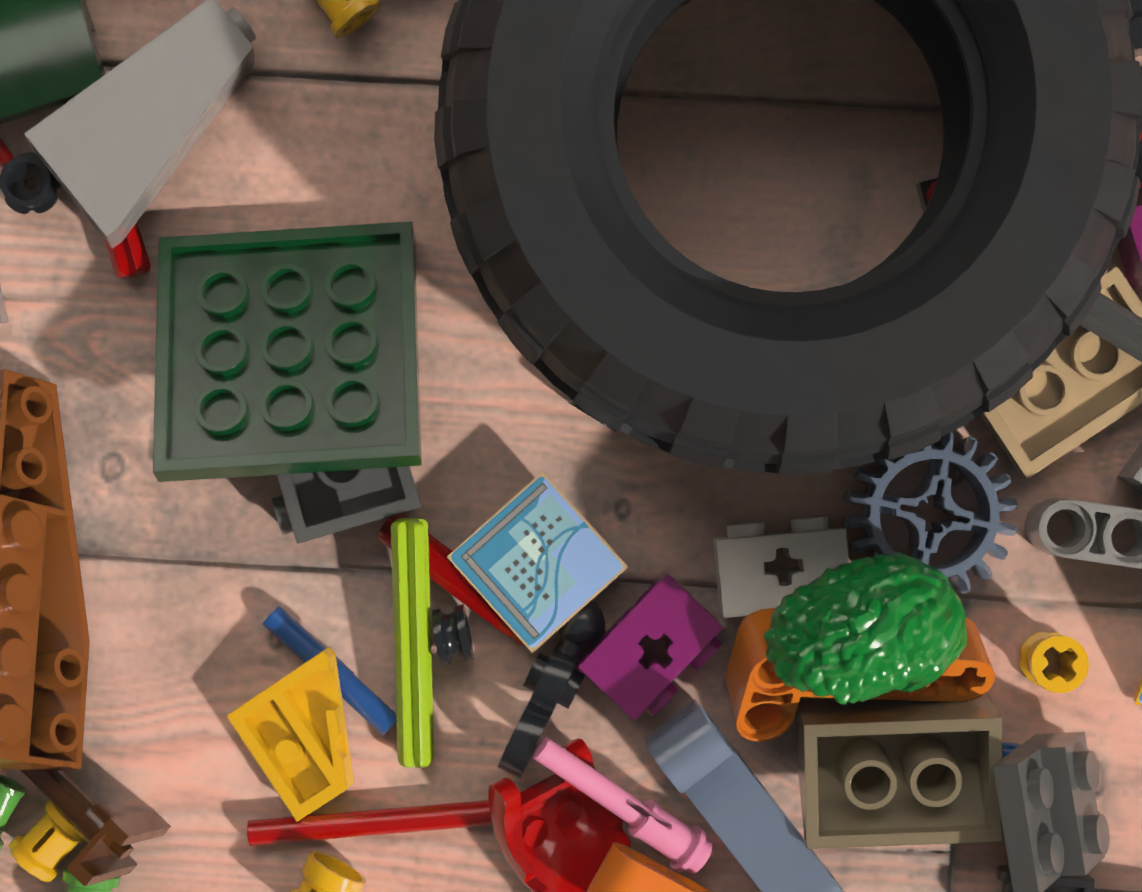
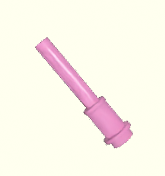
M544 737L538 743L532 755L533 759L629 824L628 833L670 860L669 866L672 870L678 873L687 871L690 874H694L707 862L712 851V842L706 839V831L702 827H689L660 807L653 799H648L643 803L549 737Z

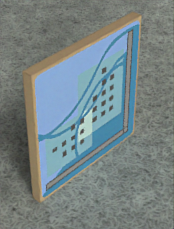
M543 471L447 556L531 653L538 649L628 568L625 562Z

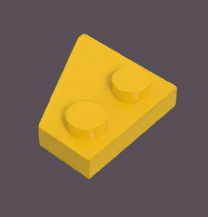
M331 646L227 715V718L297 822L347 790L354 783L336 653Z

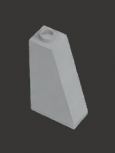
M206 0L24 133L35 154L112 249L125 239L254 66V49L251 42L256 39V36L244 17L234 7L225 12L217 0Z

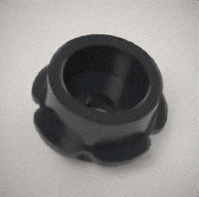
M35 152L22 153L10 160L0 174V188L5 196V202L12 210L18 213L28 214L30 211L41 214L50 210L58 201L56 193L57 189L61 188V185ZM30 178H34L37 182L33 190H28L26 187V182Z

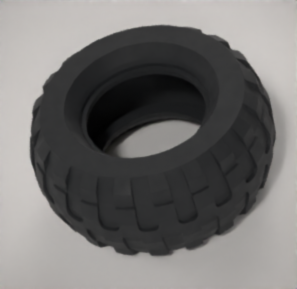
M459 0L454 3L445 29L440 56L442 58V73L439 84L438 111L435 112L434 143L437 165L443 182L444 197L451 219L450 226L457 249L469 274L472 275L484 301L495 315L498 324L511 343L551 384L600 422L629 435L643 444L693 463L747 472L810 475L833 472L841 468L857 467L884 459L890 460L914 453L940 441L942 436L961 428L975 417L992 411L1015 395L1033 378L1034 370L1050 356L1057 345L1066 336L1073 334L1088 315L1101 292L1100 280L1110 264L1120 239L1126 237L1135 213L1141 184L1139 177L1135 175L1139 159V140L1142 132V66L1139 65V61H1135L1134 46L1129 32V19L1133 16L1129 0H874L893 15L908 31L921 50L934 78L942 108L944 130L939 174L930 200L917 224L900 246L882 263L849 283L822 290L803 292H780L751 288L728 281L706 271L687 259L664 239L643 213L628 186L621 167L617 146L618 115L624 88L632 67L649 38L672 13L689 0Z

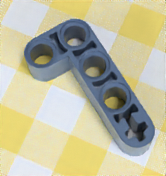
M696 699L645 737L646 747L658 766L681 794L685 792L761 892H845L813 849H806L803 836Z

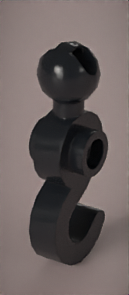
M591 600L558 630L561 638L551 657L539 652L523 684V687L533 691V694L498 764V768L520 779L557 704L569 709L579 690L585 674L575 670V667L583 649L599 643L605 635V618L602 610L599 608V604L594 600Z

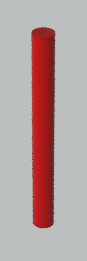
M489 800L307 815L298 822L294 817L248 820L247 837L249 845L255 846L491 826L493 824Z

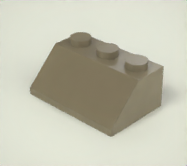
M987 692L981 697L964 702L869 699L864 702H847L845 705L837 703L835 698L800 699L796 711L797 765L806 849L1002 842V821L993 772V765L1002 759V716Z

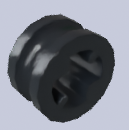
M464 604L456 605L454 612L450 614L443 613L440 608L433 609L432 624L441 665L451 664V659L455 656H461L465 661L474 660L471 631Z

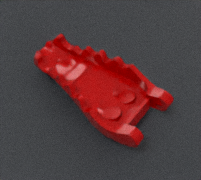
M573 739L562 746L595 769L592 755L583 739ZM556 774L549 776L522 792H519L515 783L508 777H504L489 785L488 800L495 837L507 862L531 892H586L612 844L617 842L629 848L631 847L630 839L622 827L624 820Z

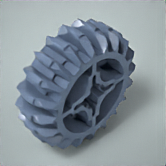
M952 431L942 436L940 441L935 442L934 446L929 445L914 453L890 460L884 459L873 462L878 467L875 473L862 467H855L852 476L856 480L867 484V488L864 494L857 491H845L843 497L844 501L848 503L862 504L861 515H848L842 519L844 527L854 529L863 527L865 535L857 537L849 543V548L852 552H864L872 548L874 553L869 558H872L874 555H892L895 553L885 539L881 528L880 513L900 518L907 525L909 530L908 546L912 548L910 557L916 558L927 565L930 564L931 554L937 553L941 539L948 532L953 530L974 532L966 547L955 557L940 564L929 565L941 571L947 578H950L953 586L960 593L964 594L971 590L970 580L966 573L968 569H971L975 575L984 580L992 576L990 567L982 560L986 553L991 557L1001 560L1007 557L1008 551L1003 546L994 543V539L997 533L1006 536H1014L1016 534L1017 527L1011 523L999 522L1000 511H1013L1017 509V500L997 498L996 491L1007 487L1011 483V478L1008 474L987 477L986 473L998 460L994 453L987 452L979 456L975 461L971 460L977 449L978 441L975 438L965 437L954 451L952 450L954 443ZM930 459L927 475H922L921 483L913 494L906 497L884 494L890 481L902 469L915 462ZM950 466L958 470L971 485L976 496L978 513L964 510L953 501L951 496L952 479L947 477ZM932 495L934 496V507L942 509L943 513L956 515L958 521L941 519L940 523L931 522L933 529L925 531V520L916 517V513L902 511L900 506L917 507L919 503L928 504L927 496Z

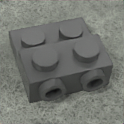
M410 466L277 475L282 496L272 498L275 515L282 535L294 532L297 544L422 507Z
M1085 732L1035 734L993 765L1013 892H1044L1060 876H1086L1105 857L1110 842L1109 827L1105 816L1100 814L1097 809L1094 790L1097 789L1099 784V765L1095 753L1087 748Z

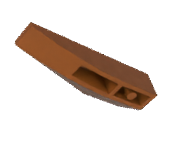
M2 369L0 370V769L80 770L82 766L90 640L57 385L11 370Z

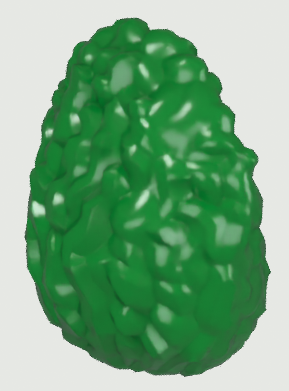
M895 552L892 555L883 554L874 555L872 558L854 559L850 563L840 564L833 569H825L820 577L808 585H800L792 594L782 598L780 605L775 608L771 616V628L763 636L769 645L766 650L767 660L773 665L776 677L788 687L793 686L802 692L810 690L814 695L820 697L832 695L837 703L846 705L847 702H864L894 689L912 692L933 683L958 659L963 649L967 646L968 630L966 628V617L962 602L953 590L947 577L941 571L916 558Z

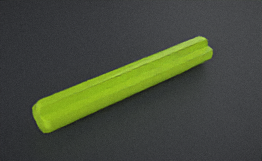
M406 517L396 519L391 525L397 759L403 767L421 768L429 766L434 758L428 523L425 519Z

